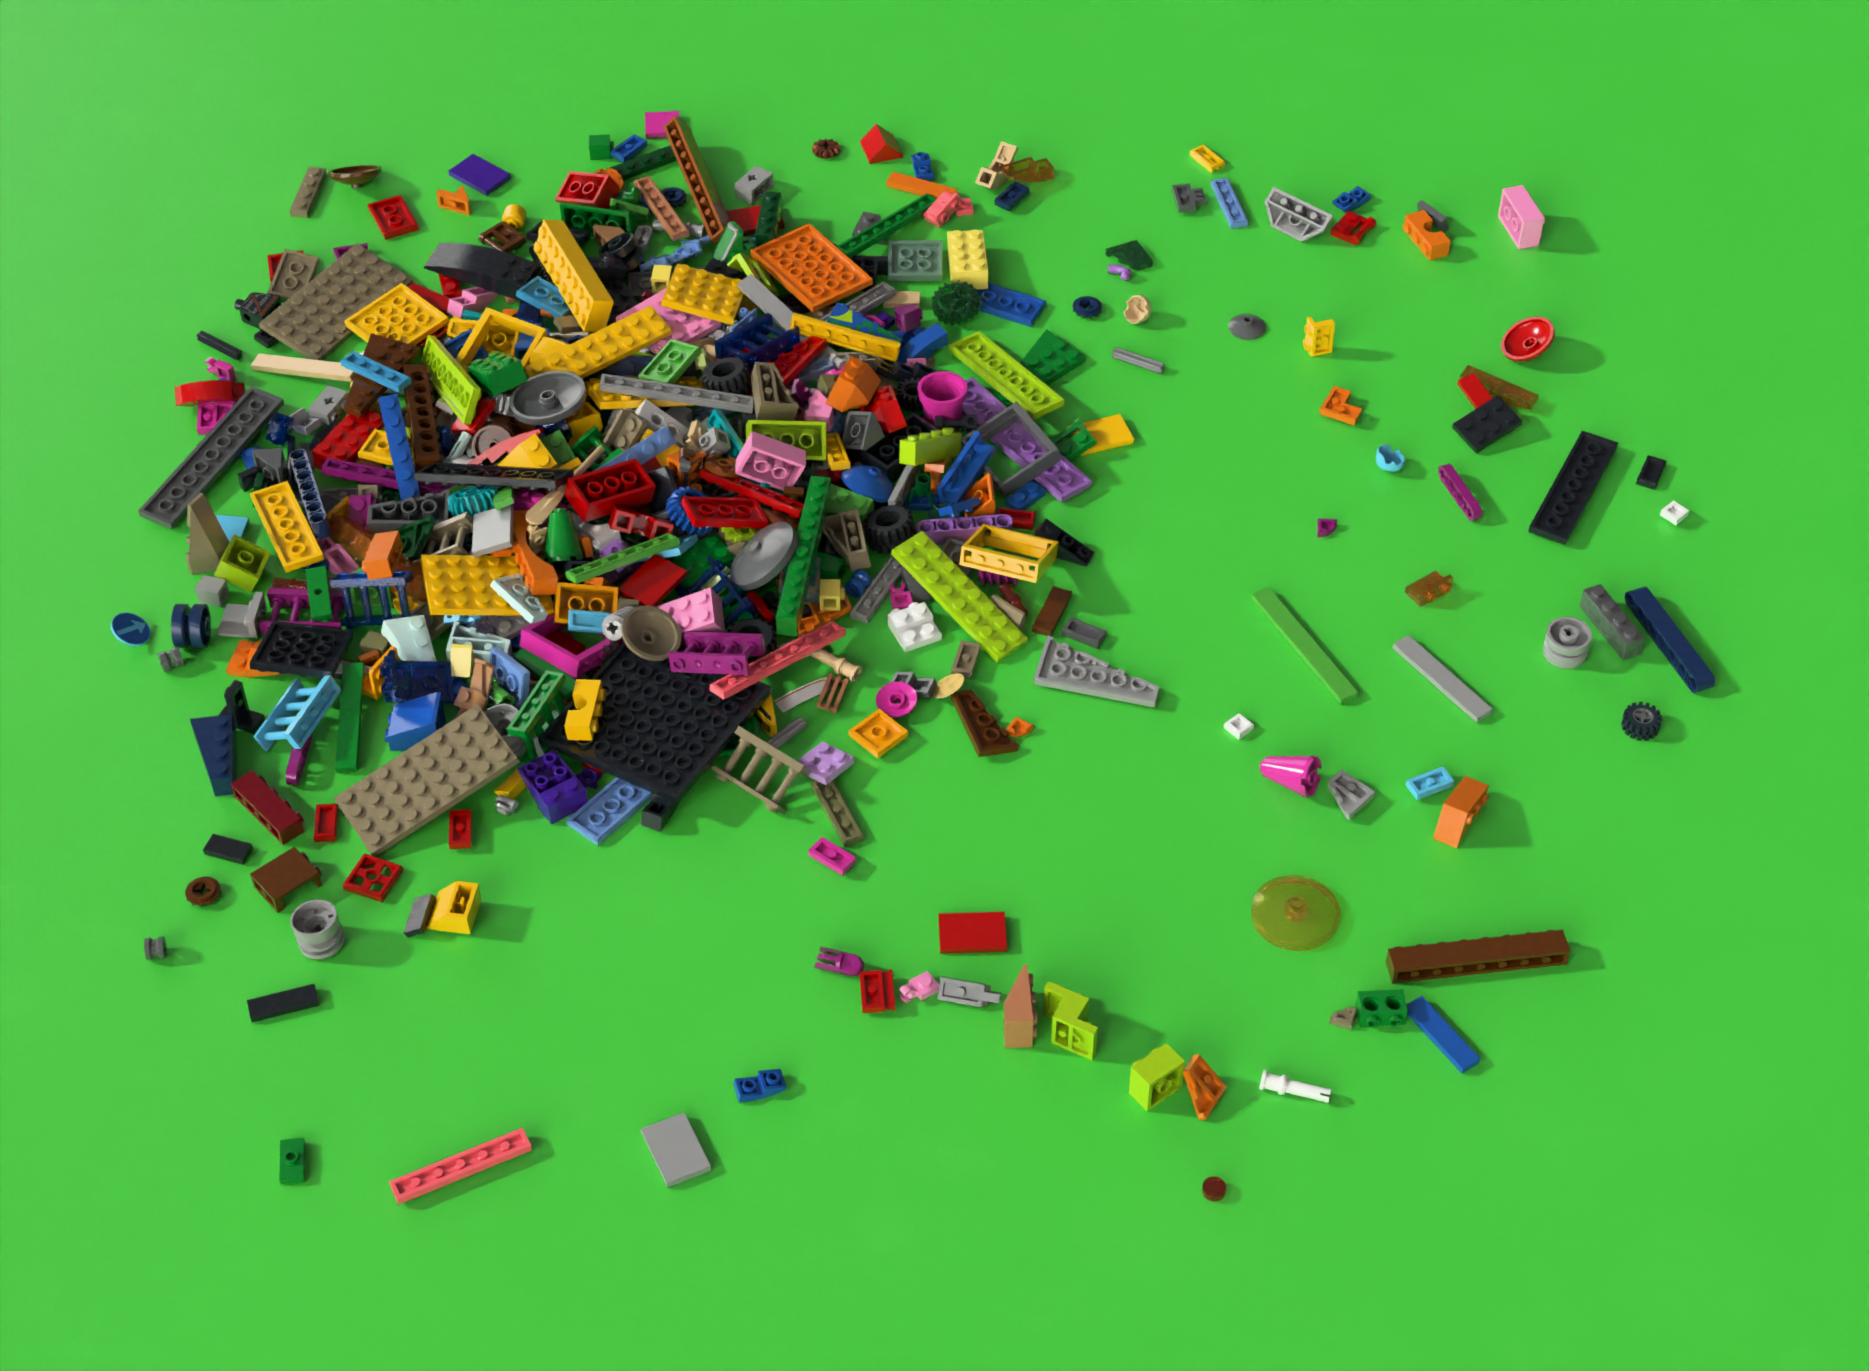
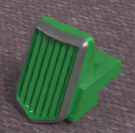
M730 221L726 225L712 253V258L728 264L733 256L739 253L751 257L750 250L757 246L749 238L743 237V230L735 221Z

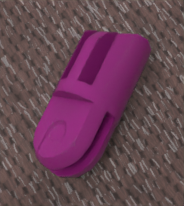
M821 946L819 951L822 953H819L817 956V960L820 962H816L814 968L847 976H858L859 971L864 970V962L858 955Z

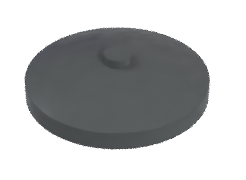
M549 371L529 378L527 382L520 384L510 397V408L514 417L525 424H551L574 414L584 404L587 390L584 381L577 374L568 371Z
M777 522L764 527L754 534L742 546L733 560L730 569L732 582L742 590H752L766 584L778 575L788 564L796 550L798 534L795 529L786 522Z

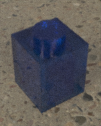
M276 412L270 420L266 440L284 446L291 435L295 418Z

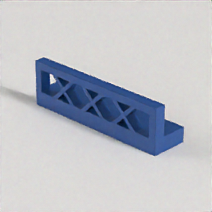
M975 431L938 485L937 491L940 502L951 505L962 501L995 453L994 446L982 441L980 432Z

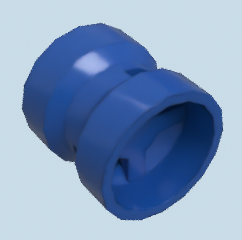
M857 570L852 575V579L846 583L845 590L852 597L860 598L864 594L865 589L871 584L872 579L865 571Z

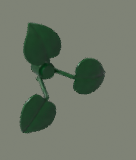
M925 469L921 470L916 476V480L911 488L912 492L904 507L908 508L915 493L919 497H926L928 495L932 508L928 512L929 520L949 518L948 515L940 516L938 509L948 505L944 502L939 503L937 506L934 505L932 490H930V472H925ZM888 502L880 503L875 510L888 506Z

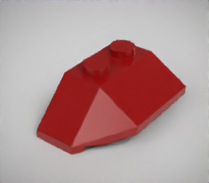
M891 385L879 387L869 404L860 407V411L875 413L879 425L884 432L891 433L907 427Z

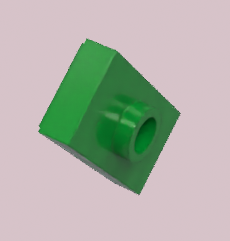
M304 1137L280 1140V1184L305 1182Z

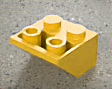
M456 881L440 890L437 894L427 929L471 934L481 903L479 884Z

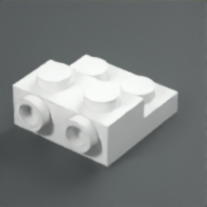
M913 602L908 608L902 610L896 608L888 614V627L904 652L942 640V634L935 625L933 614L925 602L920 604Z

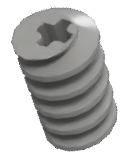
M626 606L608 615L603 620L602 631L606 638L612 641L622 638V621L626 614L634 607Z

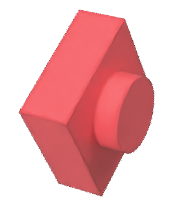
M961 198L962 204L955 211L956 217L972 215L973 206L970 198Z

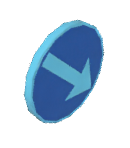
M128 612L119 613L114 616L111 622L112 633L120 642L126 645L142 646L148 642L151 636V629L148 623L136 614Z

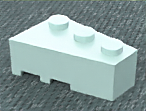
M424 615L383 620L381 633L392 646L397 648L398 656L402 660L401 663L411 678L434 677L435 680L438 665Z
M454 621L446 648L449 667L452 644L472 645L475 658L489 663L491 647L494 646L500 647L512 657L511 640L489 632L484 634L478 632L477 628L472 626L467 628L461 626L460 622Z

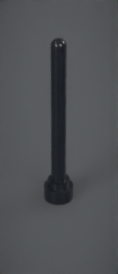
M290 435L288 436L286 481H288L294 495L298 493V484L294 481V471L289 455L295 451V436Z

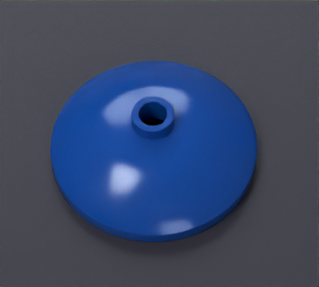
M853 465L850 466L851 469L842 471L841 479L850 490L856 494L871 498L876 502H888L895 488L887 475L877 467Z

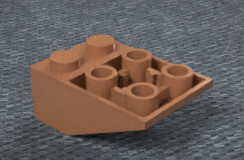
M1027 964L1023 965L1004 1002L1003 1033L1005 1048L1032 1047L1033 1038L1037 1037V1011L1034 1010L1035 992H1032L1033 974L1028 973Z

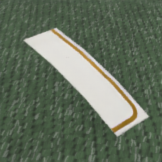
M827 676L790 691L774 700L775 704L784 713L794 706L821 694ZM832 682L830 683V686L827 691H830L832 689Z

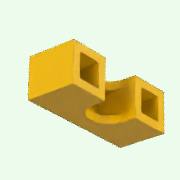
M576 679L572 696L575 709L580 710H568L564 725L567 739L593 741L594 733L598 732V717L602 715V701L606 699V690L602 688L601 680Z

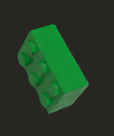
M499 351L490 353L489 357L485 359L474 360L472 365L467 367L470 377L480 387L481 391L492 396L501 394L528 381L521 361Z

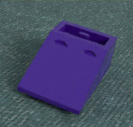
M555 750L517 768L540 811L550 824L575 813L588 802L586 788Z

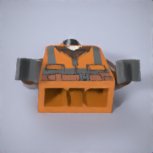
M682 447L678 452L666 457L668 467L674 472V481L677 486L683 488L691 487L701 478L699 477V472L708 457L704 451L698 453L691 447Z

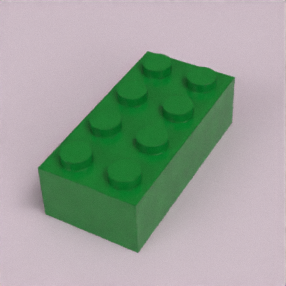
M717 534L697 541L682 555L664 558L687 571V576L663 599L664 603L700 590L699 584L714 572L719 575L723 567L727 566L731 569L735 557Z

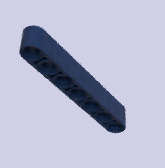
M298 449L293 451L289 458L306 514L315 537L318 539L326 538L332 533L328 515L308 455L305 450Z
M1644 586L1626 592L1625 602L1628 608L1690 691L1696 693L1713 688L1715 686L1714 675L1651 591Z

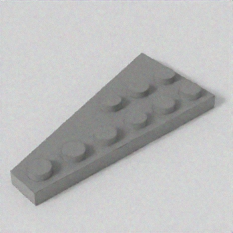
M1047 635L1034 676V685L1155 708L1159 694L1158 686L1139 677L1133 678L1126 675V671L1120 668L1118 670L1111 668L1109 663L1083 651L1077 652L1071 649L1070 645L1064 642L1060 644L1054 641L1053 637Z

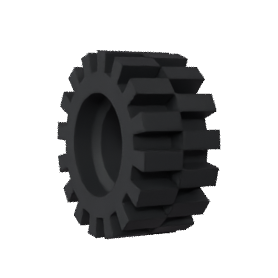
M913 377L910 381L908 378L904 379L905 383L901 381L900 385L897 386V401L900 407H905L907 411L911 409V412H914V409L921 411L923 406L919 400V395H910L918 394L920 378L914 380Z

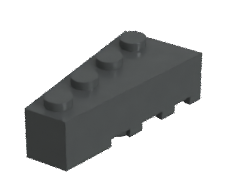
M450 489L443 490L442 493L433 494V492L417 498L408 497L405 498L406 500L398 502L393 500L369 505L367 524L370 534L389 532L429 516L436 518L435 525L450 519L451 512L448 509L447 501L451 495Z

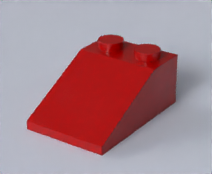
M569 171L554 200L558 203L609 209L610 200L615 198L620 187L610 175Z

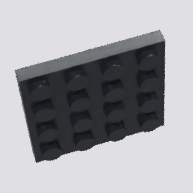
M272 621L250 660V669L260 672L270 671L278 672L279 674H295L301 677H319L320 679H323L326 675H331L333 678L353 639V630Z

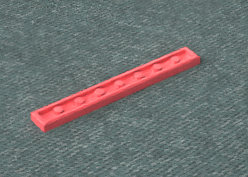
M830 621L748 664L749 675L729 674L710 684V691L724 700L846 635V629L834 621Z

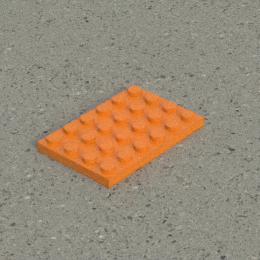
M810 223L750 250V256L758 260L767 272L813 313L873 285V279Z

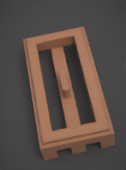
M829 673L816 707L836 713L849 679L841 680V676L837 675L835 678L832 673ZM830 683H834L826 704H822ZM838 685H841L842 687L835 704L831 707L830 704Z

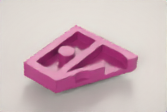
M225 401L198 404V435L208 434L236 402Z

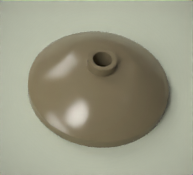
M654 606L633 608L622 621L621 633L625 644L633 653L643 659L663 661L669 658V652H677L680 647L681 632L678 624L672 616L660 608Z

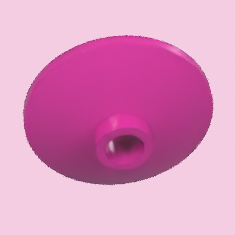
M904 682L888 683L876 695L877 708L881 709L889 717L905 716L917 704L916 691L912 686Z

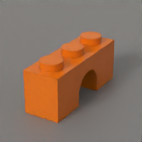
M1425 210L1405 215L1403 223L1404 232L1410 236L1413 243L1420 248L1421 252L1429 260L1449 255L1451 241L1443 231L1431 232L1433 220Z

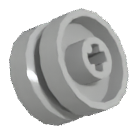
M1559 617L1552 620L1548 625L1542 650L1545 659L1550 664L1564 669H1573L1581 666L1587 659L1592 632L1585 622L1577 618Z

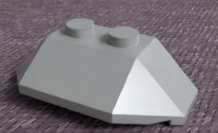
M1273 187L1265 200L1271 227L1300 242L1323 233L1333 218V215L1276 187Z

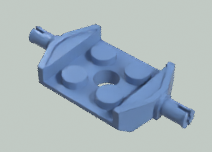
M706 235L700 239L682 241V247L673 250V254H664L659 257L650 255L648 256L649 261L639 265V268L644 272L650 268L653 269L654 265L673 266L683 263L686 259L696 258L698 254L703 253L702 245L711 242L710 237Z

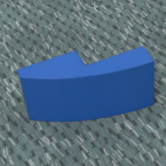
M918 152L911 155L915 178L926 181L934 180L929 154Z
M1357 186L1349 193L1344 191L1332 201V204L1342 211L1348 212L1362 206L1371 197L1368 192Z
M781 1069L758 1071L757 1077L736 1078L733 1083L739 1103L766 1098L786 1090Z

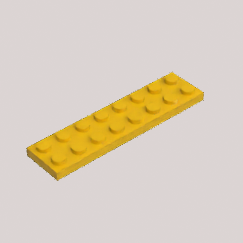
M650 305L525 366L524 371L529 378L549 371H568L577 374L583 379L672 335V329Z

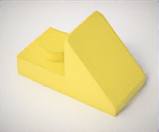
M452 644L450 676L463 678L471 676L475 666L472 645Z

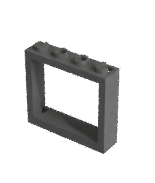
M1017 401L961 438L964 448L973 433L978 431L981 433L982 441L986 442L1018 420L1046 452L1002 483L987 465L981 472L982 476L984 477L991 473L994 491L996 493L1000 492L1004 498L1062 460L1058 448Z

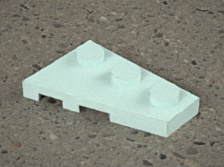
M521 573L492 581L491 587L513 609H516L526 621L532 624L546 619L548 613L539 599L531 595L529 587L527 588L523 582L524 576H521Z

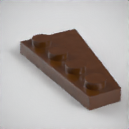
M971 689L956 691L951 694V700L978 757L1018 751L1019 745L1015 741L1010 740L1008 737L1009 733L1004 728L1001 729L996 723L997 719L993 715L988 714L985 710L986 706Z

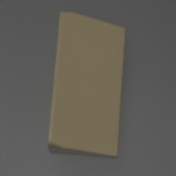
M994 594L991 601L1020 631L1024 629L1025 613Z

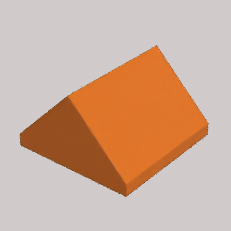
M988 473L973 484L963 500L979 497L980 505L974 506L973 511L964 513V517L995 515V496L991 473Z

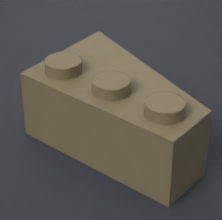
M755 362L751 374V385L756 419L795 421L799 405L791 398V392L783 384L784 380L774 363Z
M858 509L826 516L823 533L841 558L844 559L850 570L856 571L871 567Z

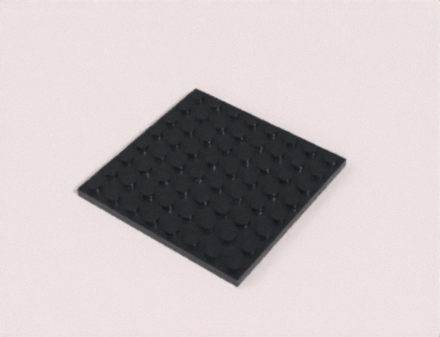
M624 642L591 679L601 680L602 688L606 690V699L602 701V715L598 717V732L594 733L593 741L567 739L564 725L568 710H580L575 709L574 700L566 706L539 736L538 740L541 745L678 804L736 736L734 732L737 727H743L772 693V687L758 681L723 700L710 691V684L729 674L671 672L669 658L663 661L643 659L633 653ZM678 648L677 652H684V650Z

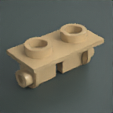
M530 524L527 527L529 536L527 544L536 556L543 557L548 528L541 529L538 525Z

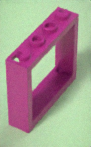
M554 613L547 615L543 621L532 623L523 628L520 634V647L574 678H578L608 661L624 643L623 637L612 641L606 638L604 634L596 633L605 638V640L575 655L544 638V636L566 625L554 623Z

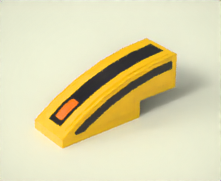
M770 694L753 715L756 717L759 726L770 737H773L777 734V725L772 694Z

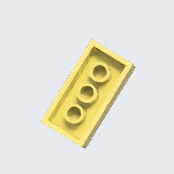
M983 230L947 231V251L952 291L988 289V266Z

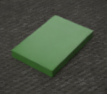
M670 339L638 377L642 380L674 384L702 351L698 346Z

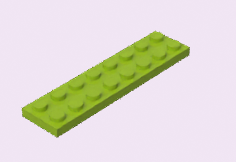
M980 331L948 345L949 351L1010 402L1015 403L1017 401L1033 420L1064 406V399Z
M428 335L420 365H426L427 372L431 373L430 384H432V387L444 399L462 423L471 425L472 419L476 416L477 402L481 399V389L435 336Z
M923 531L892 549V556L977 643L981 644V647L996 663L1027 643L1028 638Z

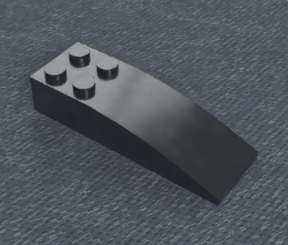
M440 242L424 265V269L524 302V300L516 297L517 290L536 276H539V263L504 251L462 243Z

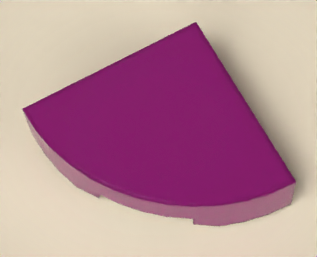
M1317 519V537H1325L1332 534L1336 529L1337 519Z

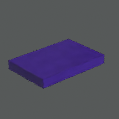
M475 154L470 155L449 170V176L486 196L511 179L510 173Z

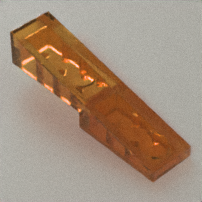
M1470 365L1460 375L1461 379L1474 373L1489 394L1495 395V397L1499 395L1509 405L1531 409L1538 400V394Z

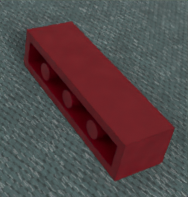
M251 770L230 783L234 797L282 845H285L304 832L302 824L304 819L298 811L294 812L286 799L282 800L273 787L270 788L261 775L257 776Z

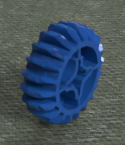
M689 486L676 489L668 498L665 508L667 516L671 518L670 522L675 523V528H681L682 532L686 531L688 535L693 533L697 536L699 534L703 536L709 533L713 527H693L681 504L683 496L709 497V495L705 496L702 491L699 492L696 488L691 489Z

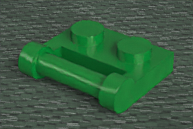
M1079 418L1073 421L1074 424L1055 437L1049 438L1058 448L1059 453L1069 462L1097 444ZM1077 430L1080 431V432H1078L1077 434H1075L1074 436H1072L1071 438H1069L1068 440H1066V441H1065L1064 443H1062L1061 445H1059V446L1057 445L1059 442H1061L1062 440H1064L1065 438H1067L1068 436H1070V435H1071L1072 433H1074L1075 431H1077Z

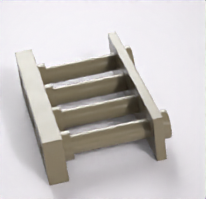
M468 512L434 525L424 547V555H470L462 547L465 535L473 532V518ZM456 539L455 544L449 546L450 541ZM440 546L439 551L433 553L434 548ZM421 558L396 568L395 572L407 583L423 578Z
M738 726L734 732L740 737L738 740L740 743L723 770L714 765L711 769L718 773L716 777L721 781L727 783L729 780L765 802L766 805L764 807L771 812L776 813L778 810L785 814L786 810L778 804L795 777H799L801 774L807 778L811 770ZM752 744L757 747L755 749L756 753L739 780L729 774L745 749ZM768 754L773 757L772 763L756 789L753 790L746 786V783L761 759ZM784 764L789 767L787 770L789 773L773 798L769 800L762 794L778 768Z

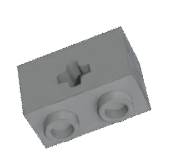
M755 166L741 179L736 181L734 186L735 197L753 205L763 196V193H767L773 188V173Z
M327 386L308 408L309 417L319 418L322 427L325 428L335 420H339L344 413V404L348 396L347 391Z

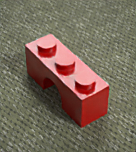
M613 506L608 522L611 529L628 534L631 532L641 534L650 540L667 533L672 534L674 528L673 523L669 520L618 506Z

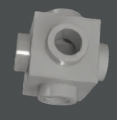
M716 427L711 428L698 439L700 451H704L708 456L714 454L722 456L731 449L728 432Z

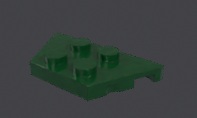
M429 516L392 530L399 531L403 545V551L396 567L420 558L434 528L436 518Z

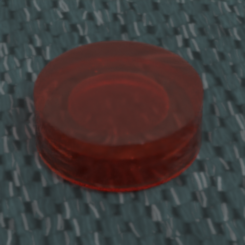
M1209 1177L1203 1182L1202 1194L1207 1200L1219 1201L1226 1194V1184L1219 1177Z

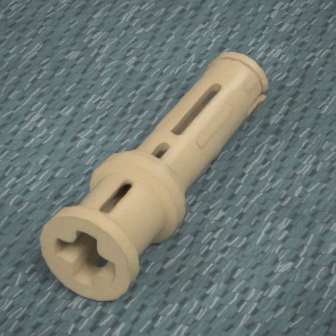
M822 648L809 654V656L833 668L836 674H842L850 678V681L853 683L859 679L862 673V666H856L848 662L847 658H839Z

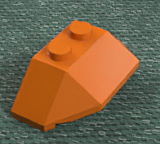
M850 356L825 404L841 412L868 405L880 385L881 379L869 364Z

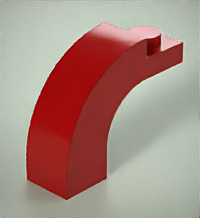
M231 380L199 381L174 387L176 406L194 407L198 404L209 402H237L245 394L244 383L231 382Z

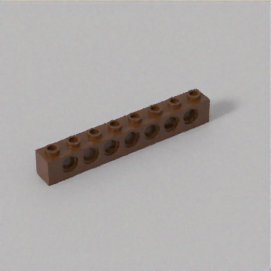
M403 364V374L410 377L412 382L404 389L413 463L415 472L434 462L443 463V456H439L441 455V443H439L440 435L439 431H437L438 420L436 419L434 396H431L433 392L432 384H430L431 373L427 372L426 365Z

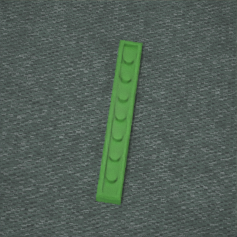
M1269 587L1252 594L1254 603L1340 705L1358 697V691Z

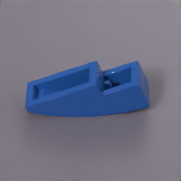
M938 323L917 334L900 349L898 361L906 363L907 359L925 358L927 360L933 357L934 350L948 344V333Z

